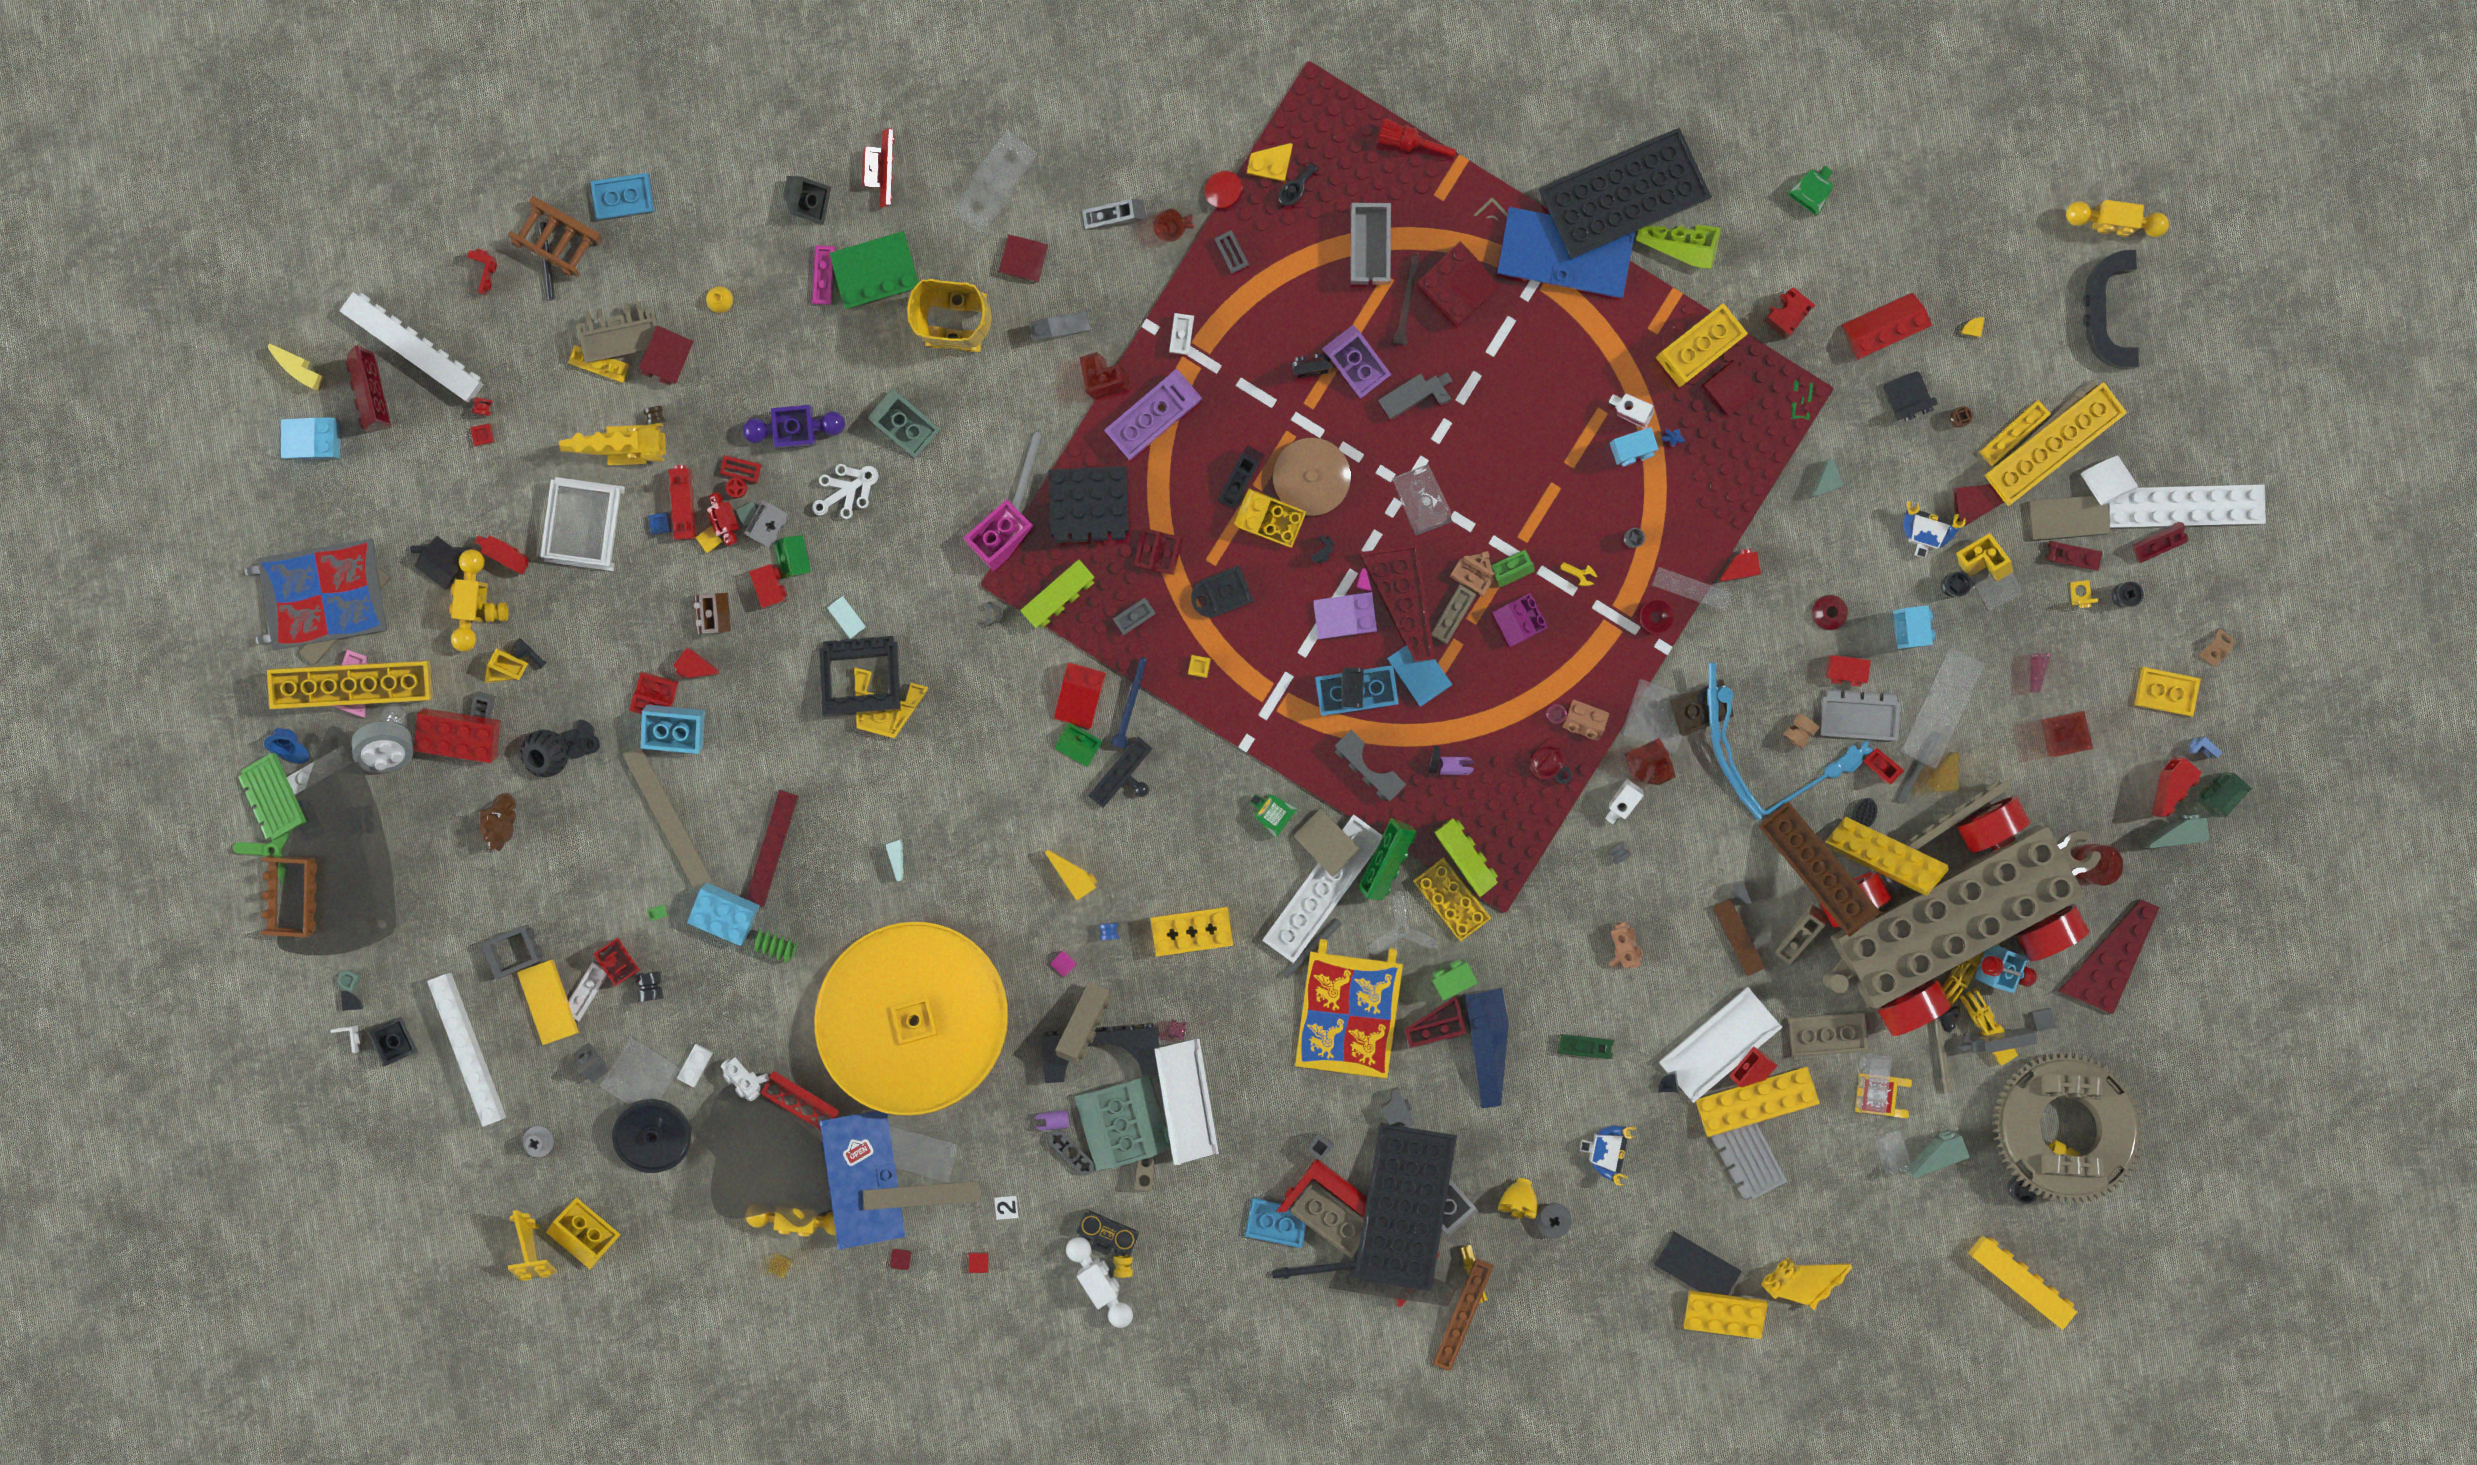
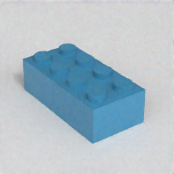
M1393 665L1364 670L1363 708L1341 707L1342 673L1315 677L1321 716L1399 704Z

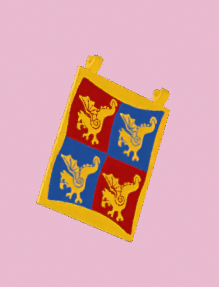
M1320 939L1318 952L1310 951L1295 1066L1387 1079L1403 964L1395 963L1397 950L1394 948L1389 949L1387 962L1326 954L1327 940Z

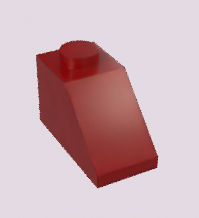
M1751 549L1741 550L1740 554L1734 556L1720 576V582L1761 575L1757 551L1752 552Z
M686 648L673 665L677 669L675 673L684 679L685 677L697 678L719 675L721 672L691 648Z
M1753 1046L1729 1076L1742 1088L1765 1081L1778 1065L1767 1054Z

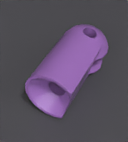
M1440 756V775H1469L1473 772L1474 768L1462 767V765H1470L1474 761L1469 757Z
M1067 1110L1039 1113L1034 1118L1045 1119L1046 1121L1045 1125L1035 1126L1040 1131L1069 1128Z

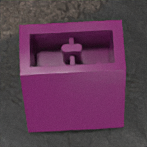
M1531 593L1492 612L1510 647L1548 628Z

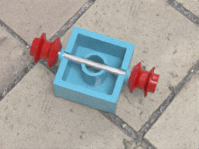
M1994 945L1984 951V956L1976 970L1974 979L1989 986L2014 993L2018 984L2025 987L2032 986L2036 982L2037 974L2034 969L2025 966L2028 960L2025 955L1999 945Z

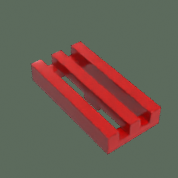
M724 455L719 474L758 484L762 464ZM729 460L756 467V471L726 464V462ZM725 468H729L753 474L754 478L726 472L724 470Z

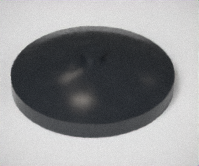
M644 1099L628 1105L618 1115L612 1131L613 1147L619 1158L629 1167L645 1173L664 1172L678 1165L686 1156L691 1142V1128L686 1116L673 1104L658 1099Z

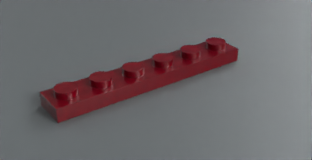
M779 790L746 896V900L765 907L799 795Z

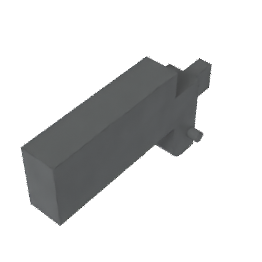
M1445 373L1439 378L1435 375L1428 381H1425L1423 376L1419 374L1381 398L1379 403L1391 421L1431 395L1435 397L1440 405H1446L1451 401V398L1444 389V386L1451 383L1452 379L1448 373Z
M2029 1027L1984 1036L1966 1032L1964 1034L1965 1043L1958 1044V1048L1961 1051L1968 1050L1974 1053L1982 1051L1993 1053L2037 1044L2036 1032Z

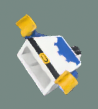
M1911 501L1907 502L1908 510L1903 520V527L1909 542L1917 544L1915 556L1926 558L1928 548L1936 550L1939 547H1944L1954 538L1959 528L1965 525V517L1963 521H1957L1959 514L1954 516L1953 523H1951L1952 520L1920 511L1918 502H1916L1915 507H1911Z
M1611 1125L1601 1129L1599 1133H1594L1593 1142L1581 1141L1580 1151L1590 1153L1589 1160L1592 1162L1593 1168L1601 1176L1614 1181L1619 1186H1625L1620 1183V1178L1627 1179V1176L1618 1173H1621L1627 1139L1636 1137L1630 1134V1130H1635L1636 1127L1626 1128L1624 1126Z

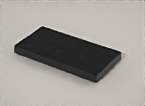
M1675 1231L1655 1263V1266L1700 1292L1729 1295L1742 1272L1737 1267Z

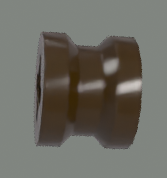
M662 406L649 407L643 410L647 416L646 425L666 422L665 417L662 416Z

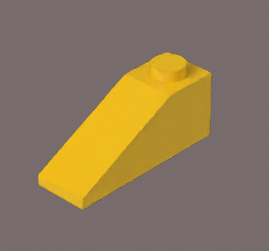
M1049 849L1045 851V854L1076 901L1097 888L1095 884L1098 881L1092 873L1088 874L1086 870Z

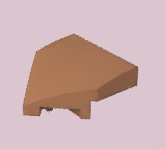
M1488 551L1477 555L1464 556V558L1459 560L1449 577L1483 597L1494 576Z

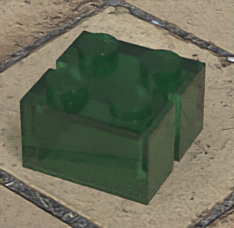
M2218 773L2212 779V785L2200 792V798L2197 802L2214 817H2227L2252 788L2236 773Z

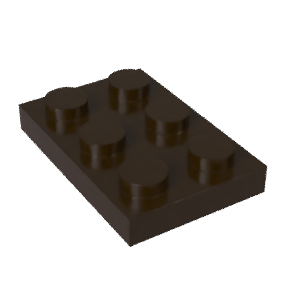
M1723 679L1716 680L1717 687L1725 686ZM1709 684L1669 699L1680 736H1686L1710 726L1709 706L1707 705V688H1709ZM1719 700L1718 720L1721 722L1725 720L1727 703ZM1731 707V715H1730V717H1733L1734 714H1733V710H1732V707Z

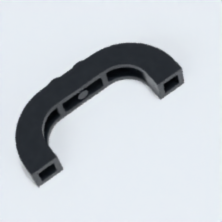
M2123 250L2113 253L2096 264L2088 276L2085 295L2083 296V307H2086L2083 325L2086 326L2088 344L2100 361L2118 369H2135L2139 367V348L2120 347L2109 338L2106 316V284L2114 273L2133 272L2137 269L2136 250Z

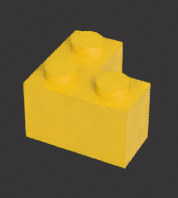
M1990 533L1956 553L1959 565L1969 577L1987 568L1997 582L2013 572L2010 558Z

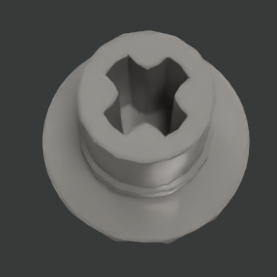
M535 1126L524 1134L523 1147L529 1155L543 1157L552 1150L554 1144L553 1133L547 1128Z

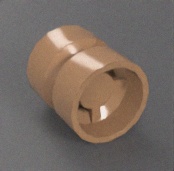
M1799 713L1793 720L1794 725L1789 726L1783 733V736L1803 750L1809 742V736H1814L1819 726L1805 715Z

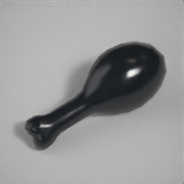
M1310 162L1301 177L1288 181L1281 187L1278 194V200L1281 205L1292 206L1301 199L1304 184L1312 174L1319 170L1318 166Z

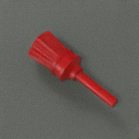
M1384 118L1377 143L1398 146L1399 149H1405L1408 152L1414 147L1418 148L1420 146L1452 157L1456 153V149L1421 139L1422 136L1418 135L1417 128H1411L1408 125L1404 127Z

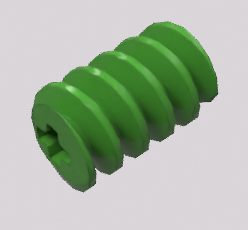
M761 928L755 941V952L758 953L762 949L763 955L769 952V956L773 958L777 954V960L780 961L784 957V962L788 963L794 956L798 941L791 945V938L787 942H784V936L777 940V933L770 937V931L767 930L765 934H762Z

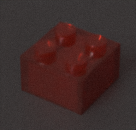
M2076 711L2041 719L2049 757H2058L2093 749L2085 711Z

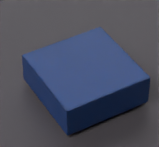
M668 512L648 515L651 535L672 532Z

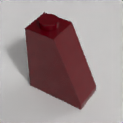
M1991 484L1952 489L1955 515L1959 514L1958 522L1963 521L1964 517L1966 518L1964 526L2004 503Z

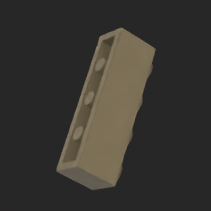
M1088 982L1055 1049L1058 1057L1077 1065L1080 1060L1085 1059L1088 1051L1086 1048L1089 1042H1093L1096 1035L1094 1031L1097 1025L1100 1026L1104 1019L1103 1013L1111 1005L1110 990Z

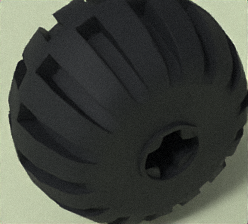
M543 729L534 731L526 737L521 746L520 756L522 757V763L526 765L525 768L530 773L539 777H551L564 769L568 762L569 751L567 743H564L562 736H559L554 731Z

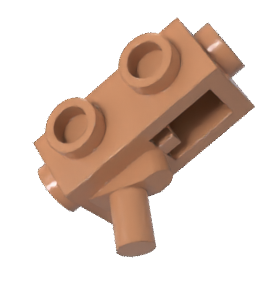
M1626 921L1615 924V927L1611 930V935L1616 946L1614 950L1616 957L1609 962V965L1613 969L1620 963H1622L1623 968L1630 967V969L1641 966L1642 951L1640 946L1636 945L1634 929L1630 928L1629 923H1626Z

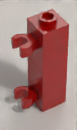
M675 465L674 469H669L674 539H696L691 469L686 468V465Z

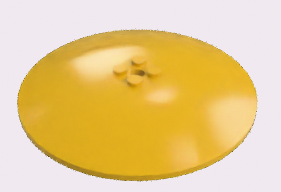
M904 922L888 925L854 942L841 954L829 970L819 991L815 1008L816 1043L821 1059L831 1077L841 1089L859 1103L871 1109L892 1115L914 1116L933 1113L945 1109L968 1096L983 1082L1000 1056L1007 1033L1008 1003L1006 992L997 969L988 956L973 941L961 933L927 922ZM913 1016L919 1017V1023L916 1026H911L909 1023L910 1018Z

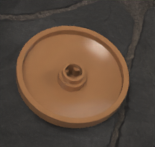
M1305 438L1287 446L1277 458L1273 470V485L1280 501L1306 511L1305 516H1318L1332 511L1343 501L1350 486L1351 475L1346 457L1335 445L1319 438Z

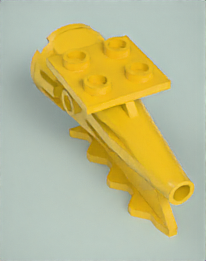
M662 423L606 426L607 433L596 432L594 435L589 436L576 433L572 439L559 441L561 452L607 455L608 466L647 464V461L664 462L665 459L662 458V455H666L665 433H661L660 428H664Z

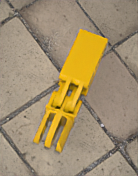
M1984 951L1955 966L1949 976H1946L1948 979L1942 985V989L1951 1005H1953L1962 991L1968 988L1967 986L1973 980V975L1982 961Z
M1976 987L1972 989L1976 998L1970 991L1965 993L1969 1002L1963 995L1960 996L1971 1019L1978 1028L1982 1029L1979 1032L1981 1036L2005 1032L2000 1024L1994 1022L1993 1018L1995 1016L1990 1006L1985 1003ZM2014 1048L1992 1053L2001 1066L2018 1056Z

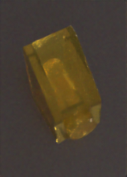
M1950 752L1931 771V775L1928 776V786L1931 787V791H1959V752Z

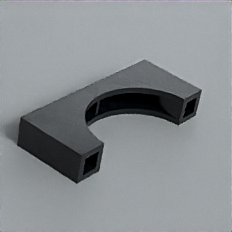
M1144 1023L1142 1027L1134 1028V1024L1123 1025V1029H1115V1026L1103 1027V1030L1099 1031L1095 1029V1038L1092 1043L1089 1042L1088 1046L1095 1044L1119 1046L1133 1055L1140 1066L1142 1076L1159 1074L1155 1055V1048L1160 1047L1158 1026H1154V1023ZM1046 1031L1045 1035L1041 1036L1045 1083L1064 1082L1066 1069L1070 1062L1058 1057L1055 1049L1063 1033L1057 1034V1031Z

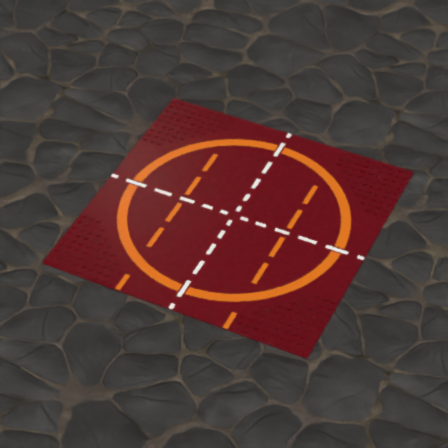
M1308 61L1236 174L1243 185L1239 198L1228 209L1218 207L1214 209L1052 469L1126 466L1129 534H1125V540H1112L1111 534H1109L1108 541H1092V535H1088V542H1072V536H1069L1068 543H1055V538L1051 537L1048 475L1023 515L1033 527L1003 564L994 572L989 569L981 582V586L1016 609L1021 610L1076 561L1080 560L1095 577L1092 580L1094 584L1087 590L1083 588L1078 593L1080 596L1073 603L1068 601L1063 606L1065 609L1058 616L1053 614L1049 618L1050 623L1045 627L1131 681L1134 680L1139 659L1146 657L1147 663L1141 680V687L1347 816L1352 817L1354 814L1382 836L1391 817L1412 826L1416 830V838L1413 844H1410L1407 850L1408 854L1429 867L1444 857L1469 890L1479 897L1433 833L1434 830L1451 818L1454 821L1459 820L1464 827V830H1462L1463 834L1466 837L1470 836L1476 844L1473 846L1475 851L1483 854L1487 860L1485 862L1487 868L1490 869L1492 867L1498 876L1496 878L1498 883L1479 898L1499 911L1506 913L1829 398L1833 387L1747 334L1679 388L1656 357L1712 311L1632 261L1629 262L1623 298L1497 274L1507 217L1493 202L1477 216L1474 214L1491 198L1507 213L1509 207L1550 215L1547 208L1457 152L1452 157L1420 146L1418 148L1414 147L1408 152L1405 149H1399L1398 146L1377 143L1384 118L1404 127L1406 125L1411 128L1417 127L1313 62ZM1417 128L1418 135L1422 136L1421 139L1444 145ZM1289 143L1293 144L1285 182L1247 174L1251 153ZM1310 162L1318 166L1319 170L1312 174L1304 184L1301 199L1292 206L1281 205L1278 200L1281 187L1286 182L1301 177ZM1352 203H1391L1389 285H1372V281H1369L1368 285H1350ZM1488 216H1495V217L1498 218V220H1496L1495 218H1486V217H1488ZM1232 230L1249 263V266L1236 271L1234 274H1231L1214 240ZM1230 236L1226 237L1239 263L1242 264L1243 261ZM1222 239L1220 240V243L1222 244L1233 268H1235L1236 264L1234 263ZM1461 241L1487 270L1499 287L1457 327L1417 286V283ZM1175 313L1194 316L1189 355L1169 352ZM1354 325L1391 373L1388 378L1360 398L1331 360L1332 373L1293 379L1291 363L1295 362L1294 358L1306 356V359L1314 358L1313 355L1325 353L1323 348ZM1735 360L1759 390V393L1729 417L1718 402L1711 397L1703 384L1730 361ZM1178 369L1202 397V400L1135 458L1129 461L1104 430L1169 374ZM1445 373H1448L1452 379L1451 383L1444 386V389L1451 398V401L1446 405H1440L1435 397L1431 395L1391 421L1379 403L1381 398L1419 374L1423 376L1425 381H1428L1435 375L1439 378ZM1795 380L1801 384L1798 385V391H1794ZM1810 383H1813L1811 401L1808 402L1810 386L1808 385ZM1613 394L1620 398L1628 394L1654 406V414L1647 428H1652L1659 450L1654 452L1655 456H1652V458L1641 461V458H1637L1636 462L1624 467L1622 464H1616L1610 442L1616 438L1644 429L1619 417L1617 409L1608 405ZM1792 403H1796L1795 415L1806 417L1808 412L1810 413L1809 420L1804 418L1791 419ZM1160 405L1158 407V410L1164 411L1166 407L1164 405ZM1628 406L1626 410H1631L1633 407ZM1665 428L1672 433L1674 430L1680 429V435L1685 439V442L1676 443L1672 447L1669 444L1670 441H1662L1661 438L1666 436ZM1305 438L1323 439L1335 445L1346 457L1351 479L1345 498L1335 509L1326 514L1305 516L1292 548L1234 525L1248 488L1280 500L1273 485V470L1281 452L1293 442ZM1248 445L1263 453L1264 457L1236 508L1232 509L1219 502L1218 498L1242 452ZM1142 528L1183 537L1174 575L1134 566ZM1632 528H1639L1645 534L1644 543L1637 548H1629L1624 543V534ZM1321 535H1324L1325 538L1329 536L1334 542V551L1328 555L1330 559L1322 565L1319 562L1314 564L1311 557L1326 547L1319 538ZM1418 544L1430 630L1432 632L1458 586L1462 585L1449 577L1460 559L1464 558V556L1477 555L1488 551L1490 564L1493 565L1526 550L1534 565L1535 571L1503 587H1499L1495 576H1493V581L1484 596L1481 597L1478 594L1475 596L1447 645L1431 636L1435 660L1452 683L1450 687L1420 707L1394 670L1399 704L1321 716L1315 677L1342 673V668H1364L1365 670L1392 666L1387 658L1406 646L1360 552ZM1565 562L1580 570H1585L1589 565L1597 577L1595 578L1590 574L1583 576L1587 581L1594 584L1589 586L1578 585L1580 583L1579 577L1561 570L1562 563ZM1239 565L1254 602L1213 618L1200 615L1194 609L1191 601V594L1196 584ZM1361 569H1366L1373 596L1377 632L1318 639L1313 601L1370 593V591L1356 587ZM1531 593L1548 628L1510 647L1492 612ZM1204 596L1198 597L1196 599L1197 606L1205 607L1207 599ZM1143 598H1146L1156 614L1123 635L1113 618ZM1652 599L1666 600L1674 608L1675 622L1672 628L1665 633H1650L1643 628L1640 622V611L1643 605ZM1654 611L1651 613L1650 618L1654 623H1658L1661 621L1662 616L1660 612ZM1191 655L1211 659L1207 678L1188 674ZM1573 699L1609 713L1605 730L1599 741L1588 739L1584 735L1573 733L1563 728ZM1350 730L1365 743L1362 750V758L1369 770L1380 774L1393 771L1406 784L1391 801L1387 798L1383 801L1376 794L1378 789L1374 785L1369 787L1362 780L1364 775L1360 771L1355 773L1348 766L1351 762L1346 757L1342 760L1334 752L1337 749L1335 745ZM1552 738H1562L1567 741L1571 748V757L1564 767L1571 770L1572 778L1565 784L1558 783L1554 777L1547 780L1539 779L1533 775L1530 769V760L1533 754L1546 741ZM1433 745L1440 746V756L1471 758L1474 763L1462 765V767L1474 768L1473 772L1469 775H1440L1439 760L1437 772L1429 773ZM1566 770L1563 772L1559 771L1557 773L1558 779H1567L1568 772Z

